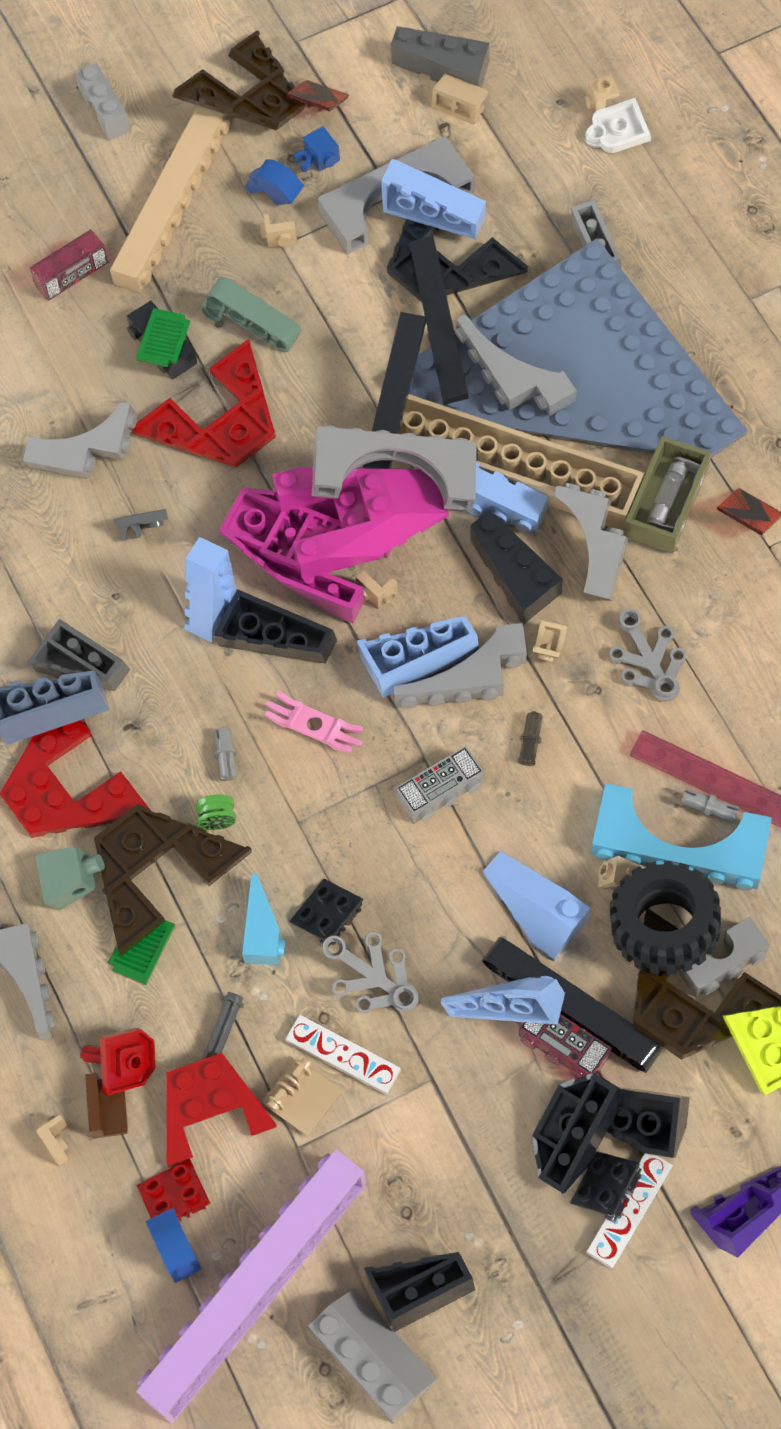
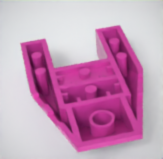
M298 467L272 474L281 512L333 499L342 529L293 541L295 558L302 580L380 559L390 549L397 545L400 547L411 536L420 531L421 533L449 516L448 509H444L443 497L438 486L430 476L420 469L356 468L343 481L338 499L312 496L313 467Z
M242 488L219 532L279 583L325 612L354 623L365 602L363 587L329 573L302 580L294 553L293 541L342 529L333 499L281 512L275 490ZM392 549L384 553L383 557L387 559Z

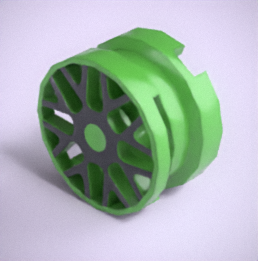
M209 795L199 799L197 804H195L196 812L199 814L197 824L202 829H225L236 822V814L232 811L235 807L234 799L229 795Z

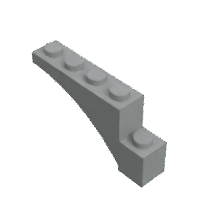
M466 314L457 318L455 334L462 344L465 342L469 348L468 354L475 364L479 363L484 380L487 384L492 383L497 400L500 404L505 403L509 411L533 397L541 410L545 409L549 416L576 402L577 390L564 371L560 373L551 372L522 362L490 342L474 326Z
M523 623L496 626V632L478 651L443 673L414 683L394 686L395 706L409 709L422 704L437 706L450 701L465 703L471 699L483 698L485 700H493L498 698V696H503L504 684L501 667L516 668L521 664H526L527 651Z
M0 919V967L9 974L25 996L33 1016L37 1034L41 1040L53 1038L51 1028L56 1027L53 1012L52 1010L48 1011L46 1001H50L51 998L48 985L42 983L41 975L45 974V966L42 957H37L36 948H40L37 931L32 932L28 923L2 929Z

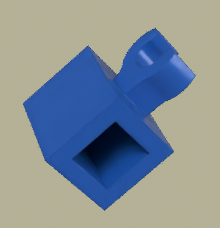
M324 126L303 136L304 150L294 154L295 163L305 161L300 164L302 172L308 171L312 163L320 172L340 161L339 145Z

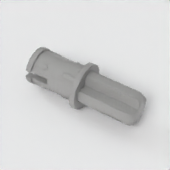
M221 727L218 730H214L216 742L214 755L219 762L221 779L223 781H232L236 775L234 763L236 750L232 746L231 729Z

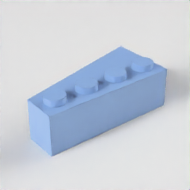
M393 158L381 181L383 212L476 239L486 217L485 200Z
M466 616L431 623L430 627L409 628L406 629L405 633L390 636V633L379 635V639L366 641V639L356 641L360 659L383 698L394 693V686L421 681L467 659L479 650L477 634Z

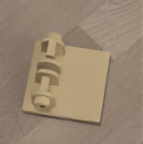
M296 1057L261 1103L308 1137L342 1093L343 1089L311 1067L312 1064L305 1058L301 1060Z

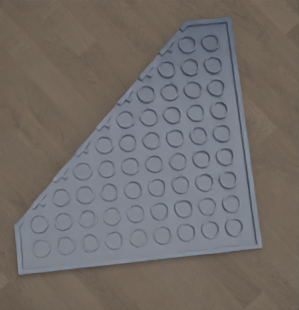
M598 239L587 244L471 320L474 326L490 342L512 357L551 372L560 373L564 371L577 390L576 402L549 416L545 409L541 410L533 397L509 411L505 403H499L495 396L494 386L492 383L487 384L484 380L479 363L475 364L468 354L469 348L465 342L462 344L457 336L456 340L469 399L444 405L431 347L418 355L409 391L410 395L532 436L538 434L549 436L552 439L583 441L585 444L606 447V445L621 447V450L640 453L642 451L655 453L661 436L712 452V458L747 435V429Z

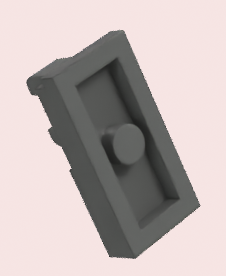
M162 509L114 518V524L118 525L121 540H127L126 531L128 527L135 531L136 538H140V524L147 523L148 528L163 526V520L168 519L167 510Z

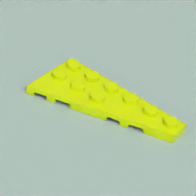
M781 1006L722 1015L761 1094L767 1095L781 1087Z

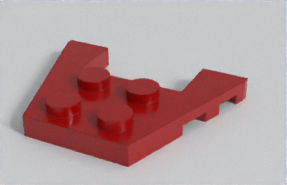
M223 1053L166 1072L167 1166L193 1158L184 1130L185 1127L232 1110L243 1109L252 1136L277 1128L274 1120Z

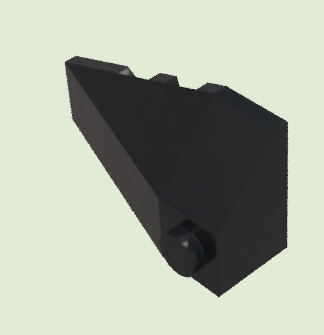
M619 1087L616 1115L607 1132L612 1134L613 1137L636 1147L637 1150L645 1154L675 1158L687 1127L690 1097Z

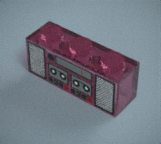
M90 229L29 269L34 285L49 301L108 264L109 260L104 243Z
M561 1014L558 1024L522 1022L519 1027L518 1036L521 1037L520 1040L525 1046L532 1050H535V1048L545 1053V1058L556 1066L562 1064L570 1070L569 1073L574 1078L591 1073L598 1074L611 1055V1047Z

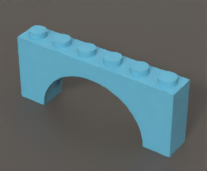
M605 783L592 842V855H596L598 859L604 861L620 856L644 866L655 861L656 865L664 864V861H672L673 865L684 863L689 865V870L693 871L695 868L702 872L703 878H708L713 884H734L742 890L758 888L772 817L744 812L738 827L724 840L706 847H680L660 840L642 825L633 807V789Z

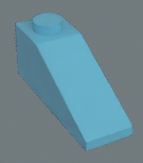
M251 874L242 951L243 959L248 964L279 966L280 956H285L286 940L281 938L279 927L258 875Z

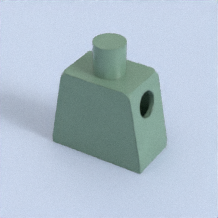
M69 847L35 855L44 904L61 910L94 891L96 886L93 874L104 870L105 867L102 857L99 854L90 857L88 852L78 847Z

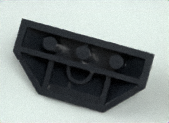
M596 1073L587 1074L586 1076L560 1083L557 1086L532 1134L539 1179L563 1194L587 1169L616 1115L620 1090L618 1086Z

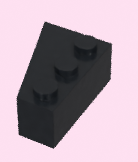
M459 1252L421 1258L420 1261L402 1263L401 1261L392 1263L390 1266L364 1268L367 1279L394 1332L475 1291L473 1277Z

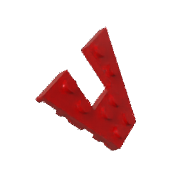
M249 339L209 368L210 374L239 403L202 430L169 398L138 421L135 428H131L132 433L236 468L275 439L273 423Z
M82 720L33 736L0 792L1 798L31 838L45 836L47 833H63L73 828L85 827L86 829L103 826L108 822H115L137 804L149 808L121 771L77 802L72 799L48 766L92 736Z

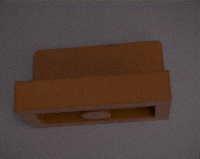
M97 1073L85 1074L89 1132L95 1139L127 1134L128 1121L125 1091L105 1095L103 1094L102 1079L99 1078Z

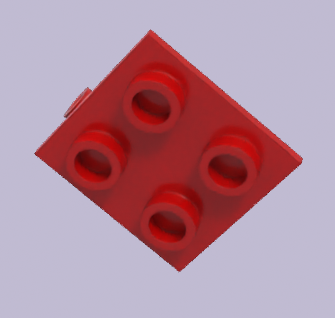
M190 1159L136 1185L150 1218L173 1208L179 1221L182 1222L180 1216L186 1214L187 1218H190V1211L192 1214H195L203 1209L206 1210V1206L211 1204Z

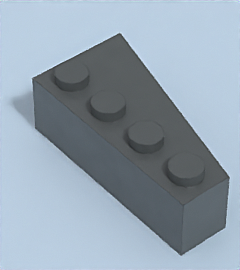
M397 26L391 42L392 64L418 75L424 73L436 82H439L446 73L482 88L489 65V42Z

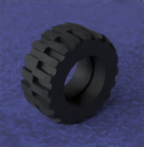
M655 861L647 863L646 868L642 869L639 866L633 869L632 876L625 875L620 880V886L615 887L612 893L610 921L614 944L617 950L622 951V956L628 962L634 960V967L640 970H644L645 967L649 968L652 974L659 975L660 971H667V975H674L676 970L682 969L683 972L692 970V964L694 963L701 965L706 961V954L711 955L715 950L716 942L719 941L721 934L720 898L718 892L714 890L713 883L708 878L703 880L702 872L695 868L691 871L689 870V865L684 863L673 865L672 861H664V864L656 865ZM674 904L688 911L692 919L678 930L660 932L646 927L639 920V917L652 906Z

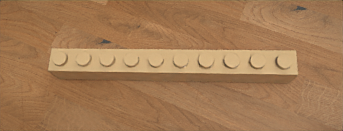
M201 106L196 107L110 269L114 285L141 293L144 285L150 282L154 266L160 263L164 247L169 245L174 228L179 226L184 209L189 207L194 190L199 188L204 171H207L210 167L211 157L214 152L219 150L222 136L229 131L232 116Z

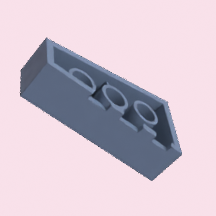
M95 671L60 675L59 679L48 680L47 677L36 678V682L33 683L10 682V686L0 687V736L8 745L108 711L106 690Z

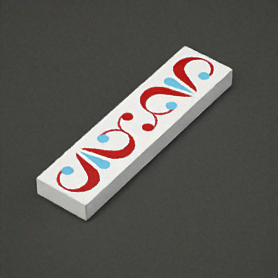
M299 1015L285 1039L287 1043L385 1095H388L401 1072L400 1067Z
M644 1154L639 1166L642 1169L640 1172L642 1177L633 1190V1195L625 1194L630 1201L629 1203L622 1202L626 1206L621 1214V1219H617L615 1223L606 1219L587 1250L588 1255L612 1270L673 1167L672 1164L657 1155Z

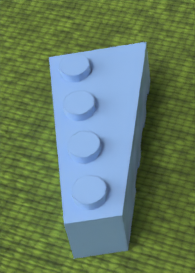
M476 462L475 501L471 511L467 512L474 516H482L491 510L505 524L516 527V529L524 533L537 534L548 509V496L518 481L513 485L509 483L503 474L497 471L490 474L480 469V463Z
M199 537L185 558V582L188 583L185 590V598L190 601L189 606L185 607V616L189 617V620L185 622L184 630L212 643L215 639L213 635L237 588L234 582L228 550Z

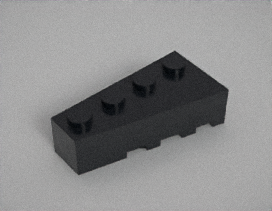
M491 510L487 511L470 525V541L486 567L490 569L495 582L503 590L511 608H514L519 621L523 625L562 594L563 579Z
M237 589L213 635L217 644L221 647L326 664L337 642L333 629Z

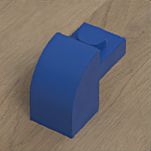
M266 159L260 168L253 170L249 176L250 179L245 185V188L250 193L265 191L276 205L292 204L304 187L302 182L288 167L271 159Z
M173 1208L145 1221L174 1283L202 1270Z

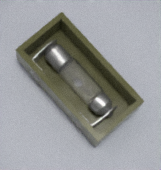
M661 436L626 518L623 536L673 554L709 469L712 452Z

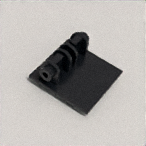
M323 879L291 918L290 923L320 938V943L323 944L324 940L330 936L339 937L341 935L339 930L341 932L346 931L344 924L350 926L354 917L362 911L360 907L363 905L362 901L364 899ZM331 942L328 948L330 945H335L336 942Z
M596 1151L570 1203L605 1214L604 1217L607 1220L615 1223L617 1219H621V1214L626 1206L622 1202L629 1203L630 1201L625 1194L633 1195V1190L642 1177L640 1174L642 1171L639 1167L640 1163Z

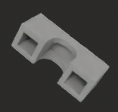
M97 62L75 71L79 91L88 106H93L99 125L108 140L110 141L130 132L127 113Z
M751 917L746 918L726 931L723 941L730 949V956L725 959H715L706 954V961L701 965L692 964V970L683 972L682 969L677 970L695 997L703 993L706 996L713 993L720 987V982L726 978L729 981L737 978L743 973L742 968L750 963L755 966L767 957L766 953L770 943Z

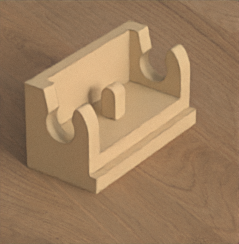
M445 73L433 88L431 107L474 124L485 108L482 102L487 97L488 90Z

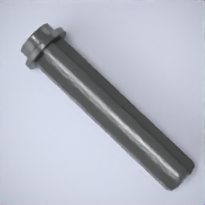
M227 992V995L222 997L224 1003L202 1059L222 1053L238 1010L244 1006L242 1003L244 998L242 996Z

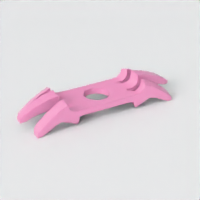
M279 690L276 696L293 710L281 707L271 701H268L266 706L281 716L279 717L267 711L265 716L283 728L293 729L323 742L334 750L350 753L353 750L350 746L361 747L363 741L340 731L342 729L347 733H362V726L352 725L340 718L335 719L303 705L300 701L291 699ZM319 718L323 723L322 727L319 730L312 731L307 728L308 720Z

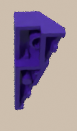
M781 1166L741 1184L740 1190L724 1198L720 1194L714 1197V1203L702 1209H699L698 1206L690 1209L691 1216L719 1249L738 1258L781 1214Z

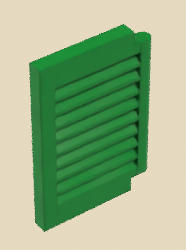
M153 308L136 355V361L168 367L169 363L176 364L191 321L185 319V314Z
M165 920L162 925L122 957L119 956L116 945L108 961V964L114 966L112 971L147 985L175 928V924Z

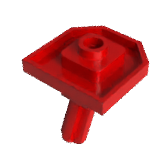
M139 1028L100 1037L101 1046L84 1045L80 1053V1057L84 1062L102 1065L103 1094L105 1095L144 1086L156 1068L155 1041Z

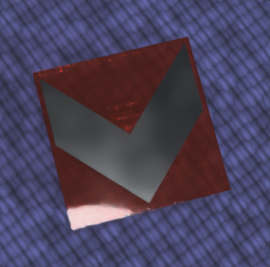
M305 80L289 91L286 97L306 103L307 108L315 106L319 112L322 110L330 112L348 99L349 94Z
M741 488L735 490L716 509L761 536L781 518L779 510Z

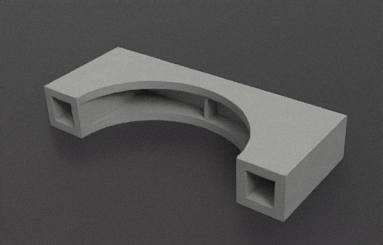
M446 136L432 140L427 145L417 150H412L396 159L469 194L475 192L474 174ZM391 161L317 198L319 214L347 254L369 244L368 228L364 221L369 209L382 197L381 181Z
M333 425L317 426L314 438L312 496L338 499L343 481L356 468L373 461L395 460L413 465L430 476L442 494L444 509L471 511L475 501L476 442L468 441L465 438L443 439L436 435L423 437L416 436L413 433L393 434L385 430L372 432L364 431L361 428L342 429Z

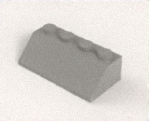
M355 1288L331 1303L308 1325L313 1336L392 1423L404 1414L438 1380Z

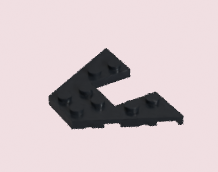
M406 219L400 239L395 245L394 254L387 265V274L421 301L409 242L432 236L440 229ZM493 237L459 266L453 264L437 251L447 295L528 272V266Z

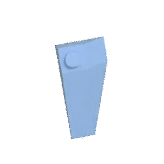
M502 851L496 855L483 871L495 892L504 901L515 921L519 923L530 943L553 961L556 960L589 920L590 907L567 890Z
M542 976L540 978L520 979L443 997L441 1005L450 1017L558 1024L565 993L556 979Z

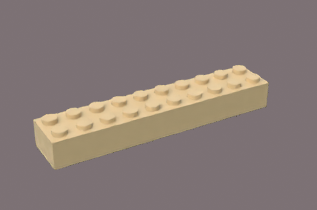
M410 394L408 395L399 434L413 433L416 436L423 437L436 435L443 439L465 438L468 441L476 442V462L480 463V469L490 474L497 471L503 474L509 483L513 485L518 481L548 496V506L571 514L574 513L570 508L554 496L557 485L564 487L565 483L580 486L581 492L589 494L591 489L605 492V498L611 500L605 525L624 531L626 518L644 479L643 472Z

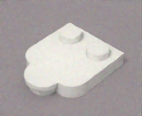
M635 98L596 111L592 117L593 125L585 133V141L589 146L601 147L608 153H616L651 141L650 132Z

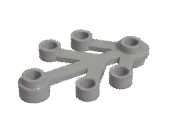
M634 609L623 610L619 616V626L623 631L630 634L641 656L627 652L620 646H614L609 651V660L615 665L624 662L648 670L653 678L637 674L634 669L627 668L621 673V683L626 687L638 685L651 689L653 695L660 701L668 702L674 700L678 696L680 689L679 683L675 678L679 667L685 663L686 652L681 648H674L670 652V664L665 674L660 667L667 645L673 641V629L669 626L659 628L658 640L652 652L639 628L641 622L639 612ZM632 621L634 625H626L625 622ZM666 632L670 634V637L664 638L661 634ZM620 653L622 656L615 658L612 654ZM679 654L682 656V659L676 660L673 656ZM632 675L634 679L626 680L624 676ZM668 687L670 691L663 692L661 688Z
M370 932L365 936L364 940L365 945L370 951L372 967L348 951L342 938L330 936L324 940L322 951L326 957L330 959L339 958L366 977L349 981L343 979L334 981L332 992L336 996H345L348 992L380 987L389 993L374 998L368 996L358 997L355 1007L361 1013H368L371 1009L391 1005L398 1011L407 1012L417 1005L419 995L416 988L407 982L404 965L406 955L402 949H392L388 954L389 962L394 965L395 984L386 978L381 951L382 937L379 933ZM371 935H376L379 939L376 946H371L368 942V938ZM331 942H336L339 945V950L336 953H331L328 950V945ZM396 951L402 955V960L398 963L392 960V954ZM339 982L344 983L346 986V990L343 993H337L335 990V986ZM401 992H407L409 995V1000L406 1003H402L399 1000ZM361 999L369 1001L368 1009L362 1010L359 1008V1001Z

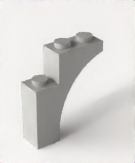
M120 402L114 412L103 423L84 434L66 439H41L29 436L23 462L32 469L88 479L89 473L93 472L95 467L94 455L124 460L125 453H128L130 450L131 438H129L131 428H135L137 414L130 404Z
M565 483L564 487L557 485L554 496L566 504L575 514L587 540L589 567L583 592L612 600L629 538L622 536L624 531L608 527L607 531H603L611 500L605 498V492L591 489L589 494L581 492L580 486Z

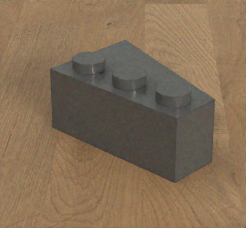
M61 619L56 622L28 660V663L36 672L56 677L65 674L95 671L104 688L115 691L130 671V668L121 658Z

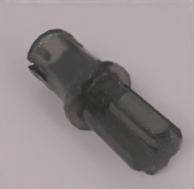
M536 711L527 714L524 733L520 735L522 744L518 763L524 766L535 765L538 744L542 741L540 731L543 716Z

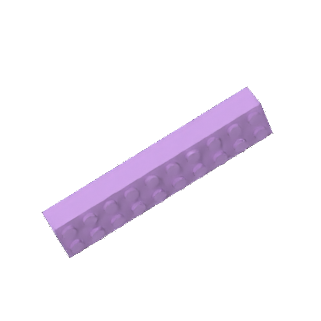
M337 1149L331 1155L327 1153L317 1165L319 1170L312 1178L308 1176L298 1188L300 1193L294 1201L288 1200L282 1206L278 1213L280 1217L275 1224H268L259 1235L261 1241L254 1249L250 1247L239 1259L241 1265L234 1273L230 1271L225 1275L219 1284L221 1289L214 1298L209 1296L199 1308L201 1313L195 1321L189 1320L182 1327L178 1334L181 1338L173 1347L171 1345L167 1346L158 1358L160 1363L153 1371L148 1370L138 1381L137 1385L139 1388L136 1391L137 1394L171 1424L367 1185L364 1171Z

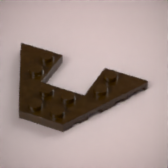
M258 30L231 48L228 57L262 81L240 96L202 69L175 88L172 96L176 99L276 131L303 111L306 104L303 98L292 95L298 94L296 87L292 82L287 81L283 74L285 70L279 61L273 57L270 47H265L259 37L260 32Z
M139 804L135 805L96 835L94 842L97 854L104 861L105 867L104 870H101L119 956L122 957L165 922V918L131 881L170 849L174 848L209 887L250 855L252 849L249 846L244 847L228 841L223 836L207 833L205 829L189 823L184 824L173 820L170 816L163 813L152 812L149 808Z
M650 909L646 910L643 922L646 927L660 932H670L679 929ZM645 967L644 970L638 969L632 1027L682 1060L733 1037L722 1015L781 1006V995L744 972L714 1013L669 983L667 980L671 975H667V971H660L659 975L650 973V969Z

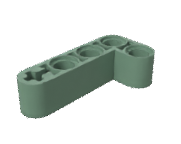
M219 277L206 295L201 307L202 312L209 319L220 321L225 315L282 352L290 350L302 331L295 321L226 277Z

